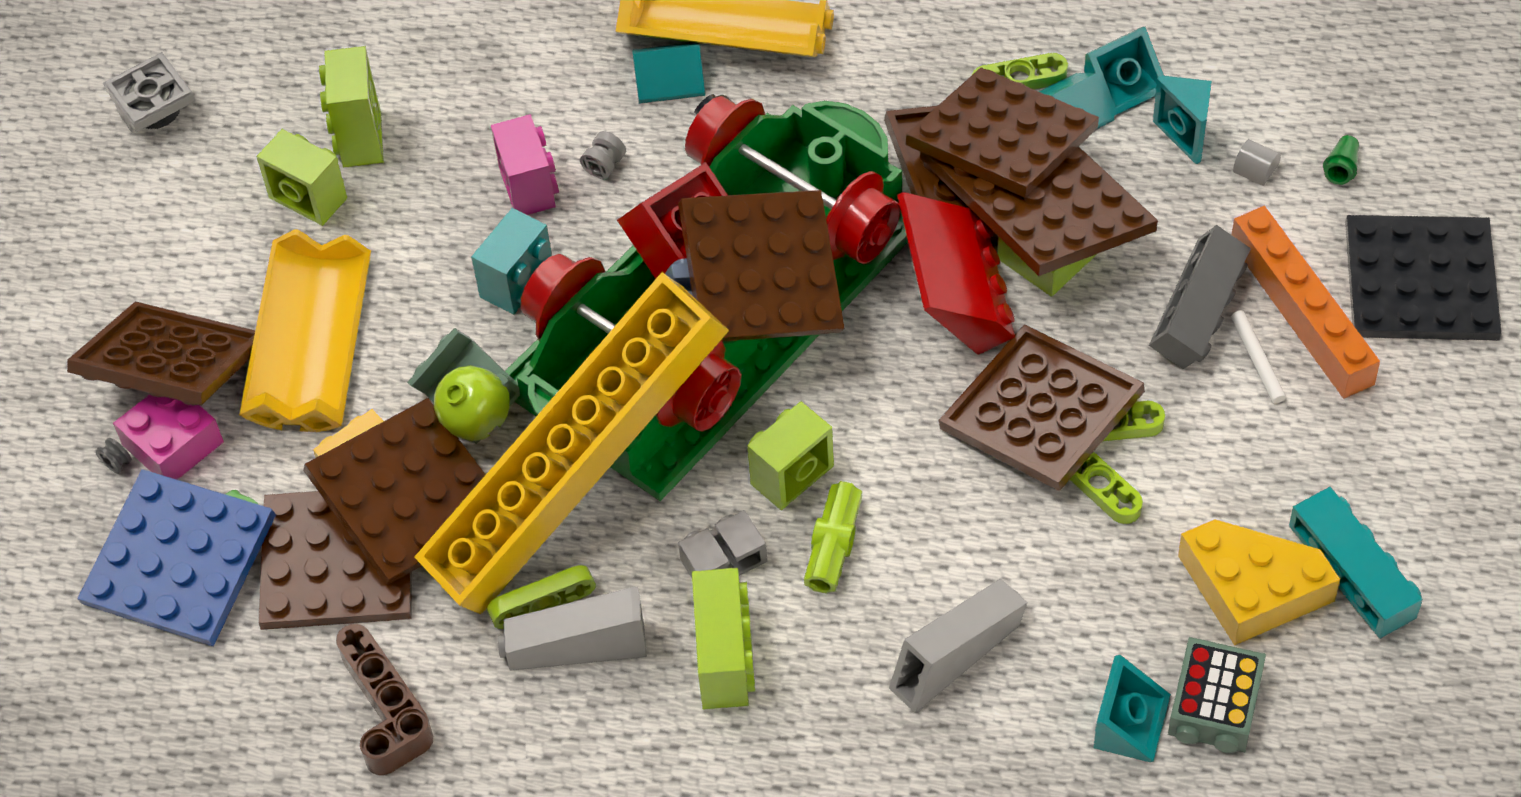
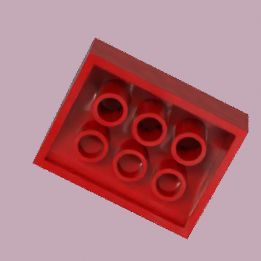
M706 162L617 219V222L655 278L662 272L665 274L675 261L687 259L678 206L681 198L728 196Z
M905 192L897 195L924 311L977 355L1015 338L1012 322L1015 321L1014 314L1006 303L1004 295L1007 293V286L999 275L997 265L1000 264V259L990 240V237L993 236L992 229L970 208Z

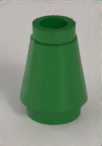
M1350 135L1342 136L1324 160V175L1330 182L1343 185L1354 179L1357 175L1359 141L1355 137Z

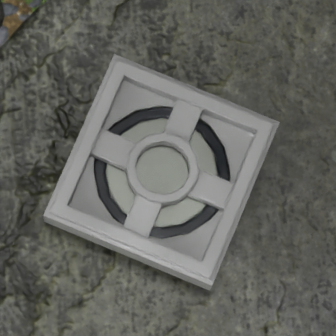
M163 52L103 83L106 92L114 101L121 119L124 122L126 121L130 131L135 130L138 132L144 128L159 129L167 126L177 118L181 108L196 101L193 92Z

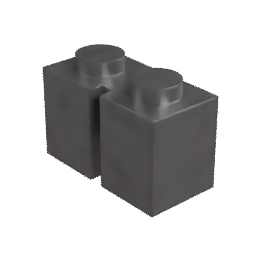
M745 510L735 515L730 514L722 517L712 530L706 528L702 531H693L678 542L680 561L691 578L692 571L726 569L725 567L729 565L732 568H738L740 576L768 562L766 542Z

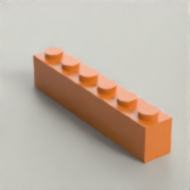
M1264 205L1234 218L1231 235L1251 248L1245 260L1249 270L1342 398L1345 399L1374 386L1380 360Z

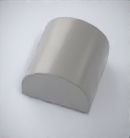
M1248 139L1242 145L1236 157L1233 172L1264 186L1279 165L1281 153Z

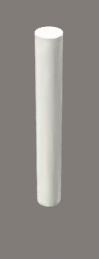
M1237 311L1233 313L1231 319L1272 403L1284 402L1286 396L1245 312Z

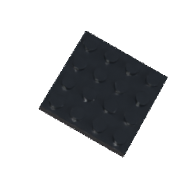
M1346 216L1345 227L1352 324L1363 338L1500 340L1501 323L1490 217Z

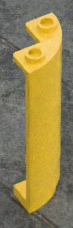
M620 0L615 32L817 57L818 54L824 53L826 42L825 30H832L834 10L830 9L827 0H820L819 4L789 0Z
M294 229L272 241L239 413L241 417L256 424L281 431L283 425H300V432H321L342 426L371 250L349 235H342L321 245L307 234Z

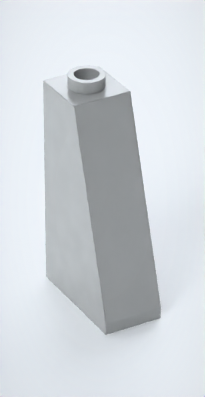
M1001 578L904 639L889 689L914 713H917L1018 628L1028 602Z
M630 587L504 619V634L498 635L500 658H507L510 671L647 657L639 588Z

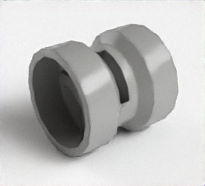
M601 131L592 142L593 147L586 149L581 156L580 164L587 173L604 180L614 170V163L620 162L627 151L626 146L617 136L610 132Z

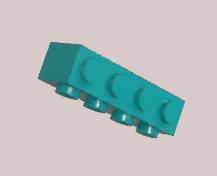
M1329 486L1293 506L1289 527L1304 545L1322 551L1340 578L1338 588L1379 639L1417 619L1423 600L1419 588L1413 581H1408L1399 571L1394 557L1381 549L1375 541L1371 529L1358 521L1352 513L1350 504L1344 497H1339Z

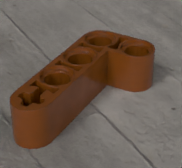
M360 624L344 626L336 636V644L344 666L383 721L363 734L360 740V749L366 766L371 773L387 775L430 749L434 737L427 714L369 630ZM355 647H358V649L363 650L364 654L359 657V654ZM374 673H382L376 678H368ZM392 701H401L398 705L387 706ZM414 728L421 729L418 733L414 735L407 734L410 730ZM379 749H388L381 755H373Z

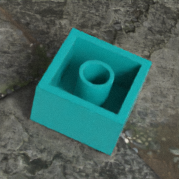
M514 208L510 209L471 256L481 299L515 315L521 307V297L531 275L541 263L552 256L546 224Z

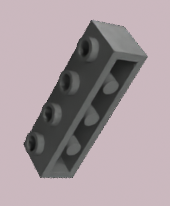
M1215 225L1198 238L1149 346L1182 369H1185L1195 361L1201 362L1204 360L1212 346L1209 343L1211 336L1223 323L1222 311L1235 296L1236 290L1233 287L1248 267L1245 260L1251 248L1218 225Z

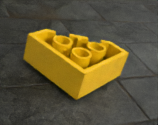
M1216 519L1181 533L1178 557L1234 646L1335 602L1340 578L1320 549Z

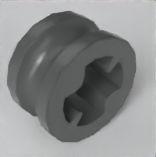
M107 438L105 440L106 446L104 448L98 447L95 453L106 467L119 474L122 471L121 465L129 464L132 458L119 442L113 438Z

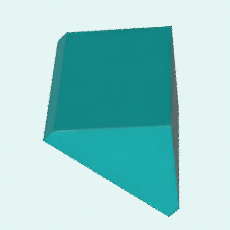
M1142 26L1085 54L1084 73L1098 74L1114 116L1154 97L1156 94L1157 78L1164 75L1146 26Z
M691 42L632 50L639 104L705 96L699 43Z
M1075 73L1039 91L1098 116V128L1114 121L1113 112L1097 73Z
M1162 75L1157 78L1153 122L1195 164H1198L1202 160L1212 81Z
M1122 655L1114 656L1096 722L1093 748L1146 762H1154L1171 694Z

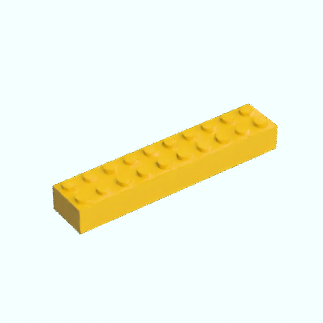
M662 272L416 554V560L459 606L482 614L488 604L500 594L729 330L684 287Z

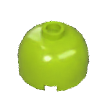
M472 365L458 367L446 374L439 382L434 394V411L439 422L454 436L468 441L484 440L491 436L488 433L496 426L501 427L510 408L508 389L502 384L499 377L487 369Z

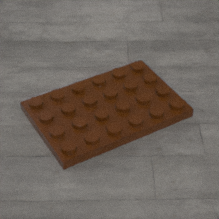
M1080 147L1072 152L1026 198L920 152V159L1038 276L1157 231L1158 220Z

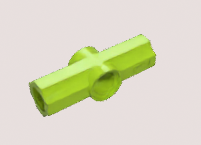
M840 481L837 484H831L822 518L818 517L816 520L811 541L812 552L804 576V585L815 592L827 594L836 591L845 557H849L851 554L856 532L855 521L862 500V490L855 487L853 483Z

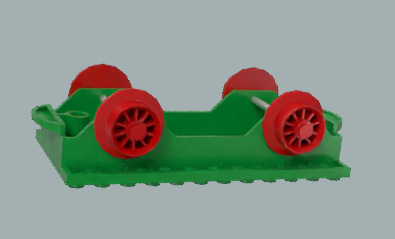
M720 96L713 98L705 104L690 125L685 139L687 156L701 165L706 162L728 196L821 190L842 311L908 243L897 196L902 193V170L888 162V138L880 124L865 111L846 103L824 100L807 103L801 109L792 105L783 115H771L768 112L765 114L762 103L752 98L735 104L727 98ZM634 245L606 272L602 262L598 259L588 257L575 262L565 255L556 254L541 263L528 280L521 297V310L526 317L536 323L535 335L538 339L505 371L518 383L520 396L515 400V403L534 416H537L655 281L656 278ZM820 334L725 342L721 340L610 468L661 501Z

